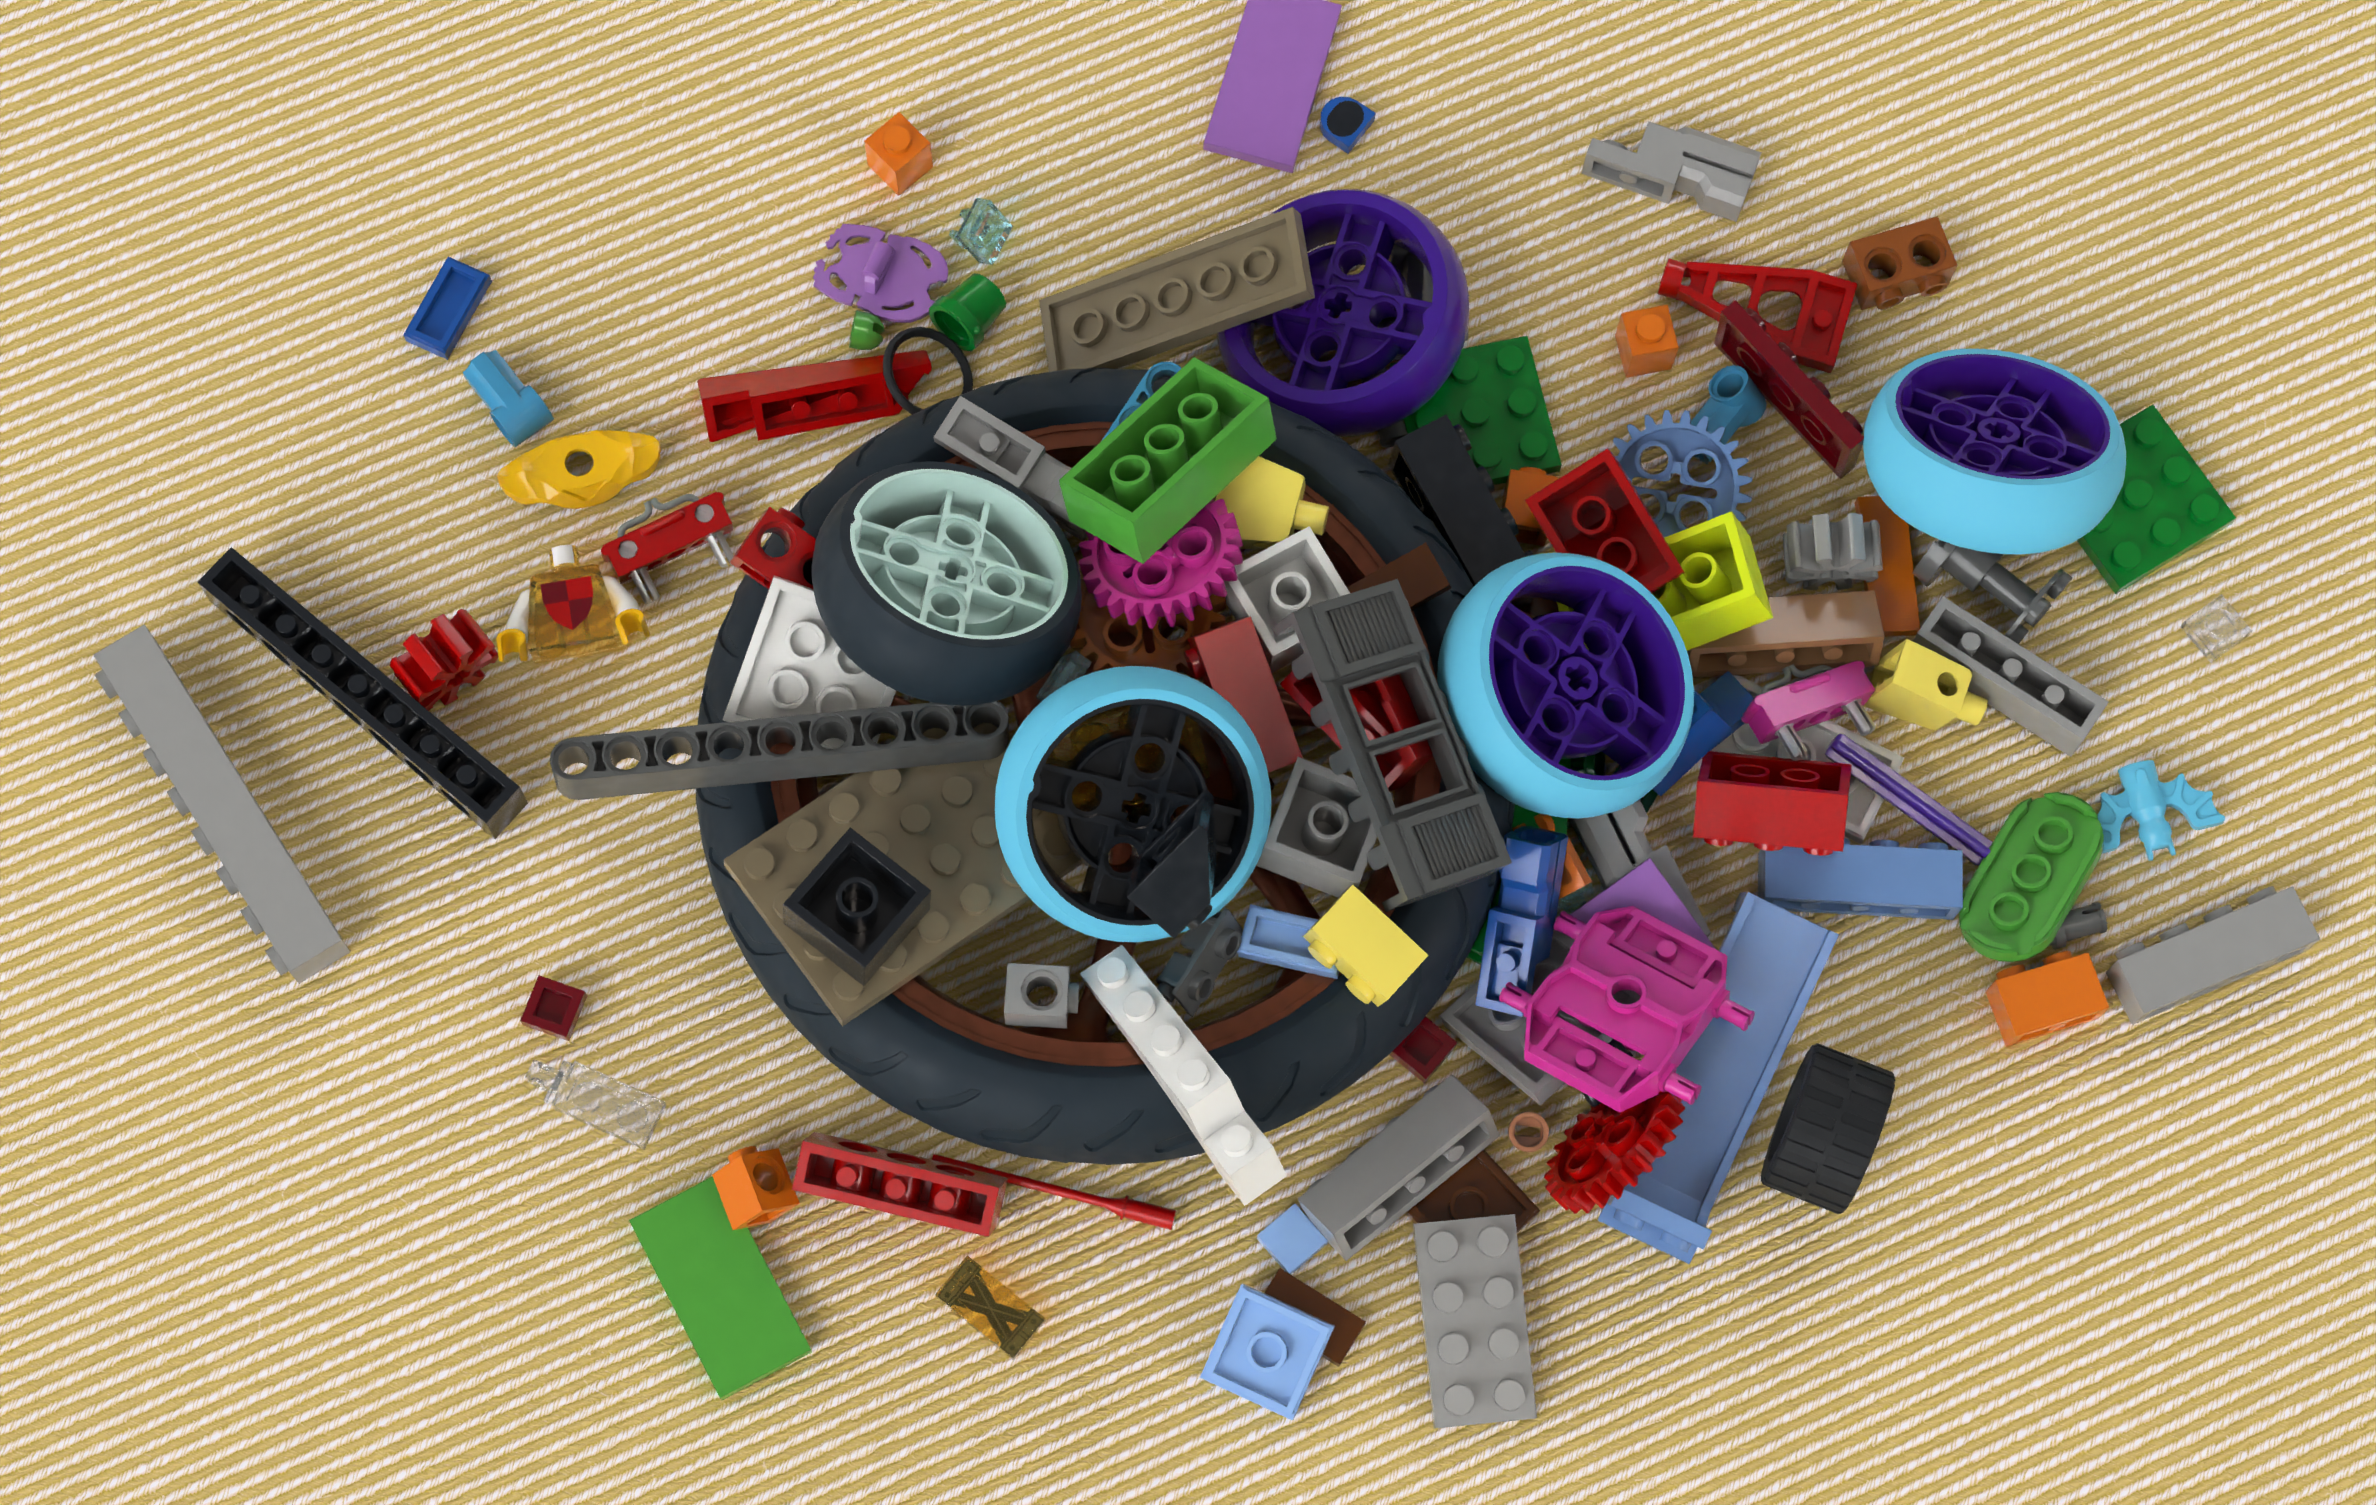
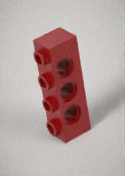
M813 1132L802 1141L792 1190L989 1237L998 1226L1008 1178Z

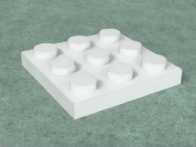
M774 575L723 716V721L735 722L889 707L896 690L871 677L840 649L820 616L813 589ZM877 734L872 740L877 743L880 734ZM830 738L825 740L821 746L826 749H837L845 742L838 738Z

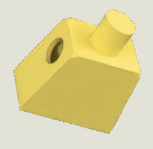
M1260 456L1216 496V500L1223 499L1225 501L1228 513H1234L1243 542V546L1240 549L1265 550L1293 535L1295 529L1303 530L1310 526L1314 534L1322 536L1329 513V506L1303 500L1306 487L1303 475Z
M1906 639L1880 658L1878 666H1874L1870 682L1875 691L1864 707L1930 730H1938L1954 718L1977 726L1984 716L1988 700L1967 691L1972 678L1970 669Z

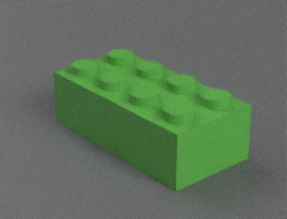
M1193 357L1059 479L1069 521L1144 564L1277 440L1269 397Z

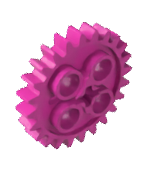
M1212 499L1144 564L1087 531L1086 534L1089 541L1079 544L1083 556L1079 560V565L1088 592L1093 593L1099 608L1108 606L1112 618L1115 619L1125 612L1128 624L1131 626L1141 616H1145L1148 627L1154 628L1158 617L1165 616L1169 626L1173 627L1176 622V614L1181 612L1190 621L1195 620L1193 607L1199 604L1204 609L1212 610L1213 607L1209 596L1214 594L1226 597L1227 591L1224 581H1237L1238 576L1234 565L1243 563L1240 551L1243 542L1234 513H1228L1223 499L1216 501Z

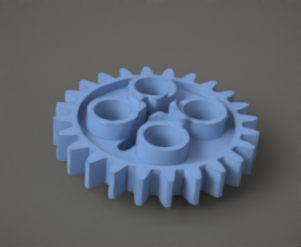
M1664 410L1662 424L1659 425L1647 414L1645 415V430L1641 432L1637 427L1629 424L1627 428L1632 438L1631 440L1626 442L1616 437L1612 440L1620 450L1618 456L1615 457L1631 483L1634 477L1670 481L1672 475L1676 473L1680 475V483L1684 485L1711 488L1717 491L1715 498L1679 494L1676 502L1668 500L1669 494L1667 491L1634 486L1639 496L1651 494L1658 499L1660 512L1654 521L1664 537L1688 528L1681 520V510L1690 501L1700 502L1706 507L1708 511L1707 521L1731 511L1738 521H1745L1747 517L1736 509L1737 504L1752 501V497L1740 493V486L1752 482L1753 479L1749 476H1740L1737 470L1749 461L1747 458L1733 459L1731 455L1739 445V442L1735 440L1724 445L1720 441L1726 429L1724 426L1710 433L1707 431L1709 417L1704 416L1694 426L1691 425L1690 411L1686 410L1682 414L1679 423L1673 422L1669 410ZM1652 446L1661 447L1668 456L1667 467L1659 474L1648 473L1641 464L1643 452ZM1704 453L1714 459L1716 471L1710 480L1700 482L1691 477L1688 465L1695 455Z

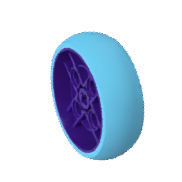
M1954 349L1918 358L1900 369L1885 383L1874 399L1864 424L1863 451L1866 468L1871 482L1884 503L1905 522L1929 536L1975 551L1996 554H2033L2058 549L2071 544L2090 532L2105 517L2115 503L2125 478L2126 447L2124 436L2118 419L2108 402L2093 387L2072 373L2043 360L2013 352L1991 349Z
M1541 553L1523 557L1500 566L1481 579L1462 599L1450 619L1440 647L1437 670L1438 687L1444 692L1448 700V712L1458 736L1466 745L1467 759L1471 769L1499 795L1527 810L1549 816L1576 819L1595 817L1621 810L1644 797L1662 781L1677 760L1687 739L1693 715L1694 686L1690 660L1683 639L1670 615L1655 596L1636 579L1607 562L1579 554ZM1516 598H1543L1564 604L1574 610L1572 612L1548 613L1530 618L1510 602ZM1524 651L1527 653L1530 661L1526 658ZM1543 719L1546 721L1549 729L1545 726ZM1603 752L1621 767L1612 775L1602 776L1580 773L1558 763L1560 759L1587 757Z

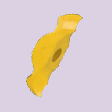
M595 430L550 440L522 454L501 468L497 475V481L506 495L521 504L548 503L569 509L591 507L612 499L627 485L648 478L654 472L659 462L661 444L654 436L628 431ZM576 452L588 453L593 458L592 469L582 476L572 475L566 469L567 459Z

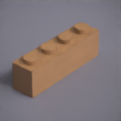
M1846 590L1839 593L1812 595L1800 593L1792 596L1768 597L1773 618L1687 651L1693 678L1722 676L1727 671L1732 675L1783 672L1782 669L1790 665H1794L1800 671L1819 665H1827L1834 669L1854 661H1861L1865 666H1878L1885 636L1875 590L1858 592Z

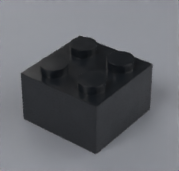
M850 827L783 903V923L865 986L930 910L931 890Z

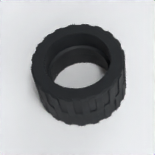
M1819 1043L1812 1045L1798 1069L1777 1120L1761 1171L1762 1184L1836 1214L1843 1213L1853 1200L1862 1182L1880 1138L1895 1088L1896 1080L1894 1073Z

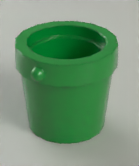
M974 273L946 296L938 298L929 307V316L939 332L952 339L960 349L971 352L984 340L986 332L1006 308V300L1000 289L992 281L981 274Z

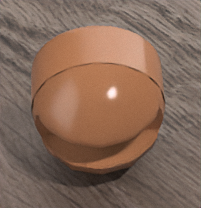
M1521 1112L1514 1116L1509 1123V1140L1514 1147L1521 1151H1537L1548 1140V1125L1539 1114ZM1515 1127H1540V1136L1515 1135Z

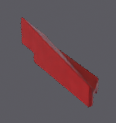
M926 350L894 354L892 363L893 375L901 393L909 401L908 395L925 373L929 375L932 371L931 361ZM884 355L707 377L697 381L710 442L719 441L756 428L758 441L897 415L903 408L893 398L886 385L883 375Z

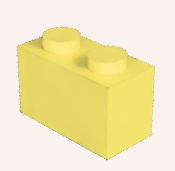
M1351 885L1303 936L1310 943L1308 951L1319 963L1329 969L1335 965L1349 979L1345 984L1350 992L1365 1004H1369L1372 1001L1377 1007L1386 1002L1429 956L1354 885Z

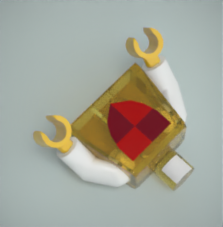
M560 545L549 550L551 571L537 573L530 577V589L520 593L509 616L506 628L497 635L496 642L499 661L504 662V657L511 652H518L520 661H527L528 652L526 644L528 642V649L534 663L539 664L626 649V644H629L627 637L631 633L640 631L647 638L650 636V631L644 614L639 610L637 601L615 577L602 576L599 566L595 564L580 566L578 548L574 545Z

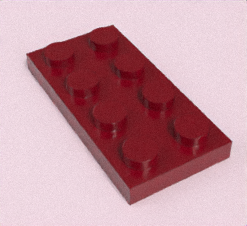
M1736 300L1721 311L1714 344L1733 365L1741 366L1747 371L1773 408L1840 479L1855 468L1863 445L1864 436L1862 435L1863 429L1860 423L1849 412L1844 411L1841 413L1829 400L1831 395L1825 385L1814 376L1810 379L1797 366L1799 362L1793 351L1783 342L1777 344L1765 332L1766 325L1753 309L1747 308L1745 310Z

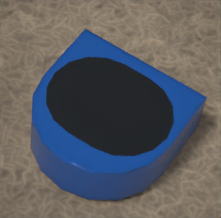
M1337 97L1324 105L1321 111L1320 129L1323 136L1329 142L1349 154L1375 121L1376 113L1350 97Z

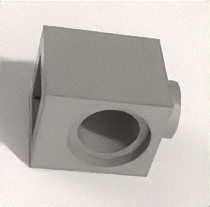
M1007 963L1004 1005L1005 1025L1067 1029L1068 1013L1078 1014L1079 983L1070 982L1069 966ZM1039 986L1050 987L1057 994L1056 999L1047 1006L1034 1005L1028 999V996L1034 988Z

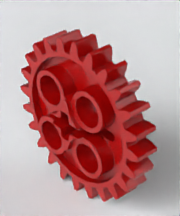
M1660 1091L1658 1095L1621 1113L1600 1103L1596 1107L1591 1106V1110L1587 1114H1578L1576 1116L1578 1122L1572 1128L1566 1129L1563 1132L1567 1139L1553 1148L1558 1155L1547 1161V1165L1551 1169L1544 1175V1178L1548 1181L1545 1189L1550 1192V1195L1566 1211L1570 1209L1574 1214H1577L1581 1209L1589 1213L1595 1204L1600 1208H1604L1611 1195L1617 1200L1620 1199L1624 1187L1628 1184L1632 1187L1637 1186L1638 1176L1642 1172H1651L1653 1170L1651 1164L1654 1160L1665 1156L1666 1152L1662 1149L1664 1144L1675 1140L1677 1137L1671 1130L1683 1123V1120L1678 1116L1685 1110V1106L1681 1103L1682 1099L1667 1091Z

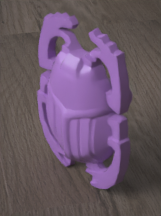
M843 224L841 228L836 229L835 233L830 235V239L825 243L828 249H833L840 242L839 248L842 253V259L838 263L829 266L826 271H824L825 262L823 259L816 261L817 266L813 269L815 272L813 286L834 301L848 306L853 305L856 294L861 297L857 302L858 308L870 312L879 319L894 323H911L929 315V307L935 302L930 300L928 294L930 285L936 284L939 281L947 283L948 280L947 262L939 251L925 242L908 236L901 237L890 234L887 243H884L885 232L871 226ZM862 237L870 239L869 242L863 244H854L852 246L846 244L852 238ZM913 248L923 253L930 260L931 268L927 269L923 259L912 250ZM832 274L839 276L840 280L845 283L846 290H840L833 286L830 282V276ZM914 302V305L907 309L895 311L883 310L884 308L892 309L904 307L905 305H909Z

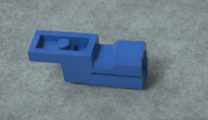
M1521 826L1504 835L1505 846L1512 863L1499 870L1502 879L1497 906L1489 909L1475 1003L1476 1006L1520 1017L1524 1016V1013L1504 1002H1500L1499 996L1502 989L1506 988L1508 982L1532 994L1535 967L1538 963L1550 957L1553 927L1557 915L1568 836L1564 833L1533 826Z

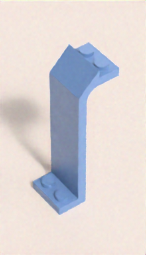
M1741 892L1732 909L1736 914L1718 951L1727 955L1726 990L1730 991L1729 999L1750 1011H1754L1753 1021L1750 1026L1748 1025V1029L1743 1031L1741 1028L1720 1017L1712 1019L1676 1069L1677 1074L1702 1087L1697 1100L1695 1099L1692 1105H1689L1684 1100L1681 1101L1685 1106V1110L1678 1116L1683 1120V1123L1671 1130L1677 1137L1675 1140L1664 1144L1662 1149L1666 1152L1665 1156L1654 1160L1651 1164L1653 1167L1651 1172H1642L1638 1176L1637 1186L1632 1187L1630 1184L1625 1186L1623 1194L1618 1200L1613 1195L1610 1196L1605 1207L1601 1209L1598 1218L1599 1222L1690 1264L1697 1247L1705 1248L1712 1233V1230L1708 1229L1706 1224L1713 1204L1839 934L1812 923L1750 892Z

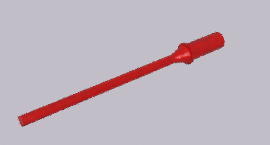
M937 1154L932 1156V1160L1006 1177L1008 1178L1007 1183L1104 1207L1120 1216V1220L1126 1218L1170 1230L1174 1226L1177 1210L1130 1199L1128 1195L1125 1198H1105Z

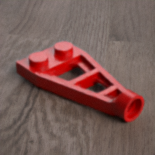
M1668 258L1657 294L1683 301L1718 322L1721 311L1727 307L1717 302L1713 297L1714 286L1719 281H1729L1749 286L1751 294L1747 308L1753 309L1759 316L1758 304L1763 294L1771 291L1796 294L1801 300V307L1795 327L1790 330H1782L1762 318L1766 325L1765 332L1777 344L1779 342L1786 344L1796 355L1798 364L1831 374L1835 366L1858 283L1808 269L1689 261L1684 263ZM1683 277L1690 278L1691 282L1688 286L1681 284Z

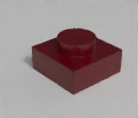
M538 975L520 1022L523 1026L570 1041L587 994L583 990Z
M1425 1016L1420 1024L1389 1055L1425 1084L1454 1050L1457 1041Z

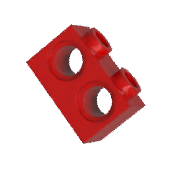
M769 507L761 515L729 563L768 590L774 575L813 589V585L809 584L803 576V566L806 562L813 561L816 538L803 530L805 523L789 510L780 508L777 512ZM774 533L782 538L785 544L783 556L771 557L763 551L761 547L763 534Z

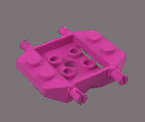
M1634 906L1595 912L1587 924L1569 915L1566 911H1562L1560 916L1557 917L1553 928L1555 931H1559L1575 940L1563 964L1545 978L1533 995L1508 982L1506 988L1502 989L1499 996L1500 1002H1504L1519 1010L1526 1017L1525 1061L1619 1113L1658 1095L1660 1091H1667L1692 1105L1695 1099L1697 1100L1702 1087L1677 1074V1067L1714 1017H1720L1746 1031L1755 1015L1754 1011H1750L1729 999L1730 991L1726 990L1727 955ZM1631 990L1635 991L1640 996V999L1632 1004H1621L1613 998V995L1618 991ZM1561 1010L1576 1018L1582 1025L1592 1027L1620 1042L1626 1049L1637 1051L1644 1055V1057L1639 1061L1556 1015Z

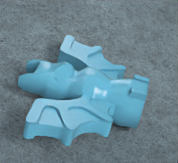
M2153 760L2140 761L2120 768L2118 773L2124 792L2118 795L2101 793V809L2097 814L2104 835L2102 854L2115 851L2119 847L2121 825L2125 818L2132 816L2139 823L2138 834L2141 842L2144 843L2148 861H2153L2152 851L2168 848L2171 856L2176 855L2171 838L2172 829L2164 817L2167 807H2172L2182 813L2194 830L2218 826L2225 821V816L2220 814L2213 804L2212 791H2198L2192 788L2185 780L2183 773L2179 774L2171 782H2160Z

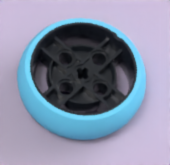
M1143 666L1113 667L1092 672L1063 685L1038 704L1022 722L1010 741L999 769L995 793L996 830L1003 856L1013 877L1027 896L1049 916L1078 932L1104 940L1145 942L1171 937L1130 901L1127 895L1135 859L1171 824V816L1178 807L1190 805L1205 789L1208 790L1207 781L1199 763L1191 752L1179 742L1186 716L1197 722L1215 740L1225 757L1232 785V800L1214 796L1217 866L1213 885L1216 889L1210 901L1212 910L1204 921L1219 912L1244 886L1258 863L1267 839L1271 818V786L1261 748L1252 730L1237 710L1210 687L1187 675L1171 670ZM1131 705L1125 729L1113 731L1094 739L1084 746L1071 762L1049 757L1060 741L1087 719L1112 708ZM1147 743L1157 744L1158 756L1156 760L1147 766L1136 765L1135 754L1137 750ZM1084 781L1095 783L1096 793L1089 802L1076 804L1072 801V792L1079 783ZM1135 793H1138V797L1144 804L1142 808L1134 807L1131 814L1128 815L1129 813L1122 806L1124 800L1132 801ZM1033 809L1057 814L1059 827L1067 845L1075 856L1088 866L1081 892L1062 880L1043 856L1035 836ZM1120 843L1131 844L1132 854L1125 863L1120 865L1109 863L1108 855L1115 845ZM1186 927L1182 932H1185L1190 929Z

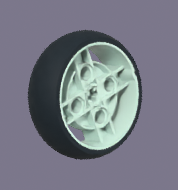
M926 461L904 463L874 473L857 483L838 500L823 522L815 542L812 561L813 590L820 616L830 635L840 649L859 668L884 685L914 698L933 703L964 706L991 703L1014 696L1035 684L1051 671L1066 652L1075 635L1081 612V579L1076 558L1065 534L1049 513L1033 498L1007 481L984 471L959 464Z

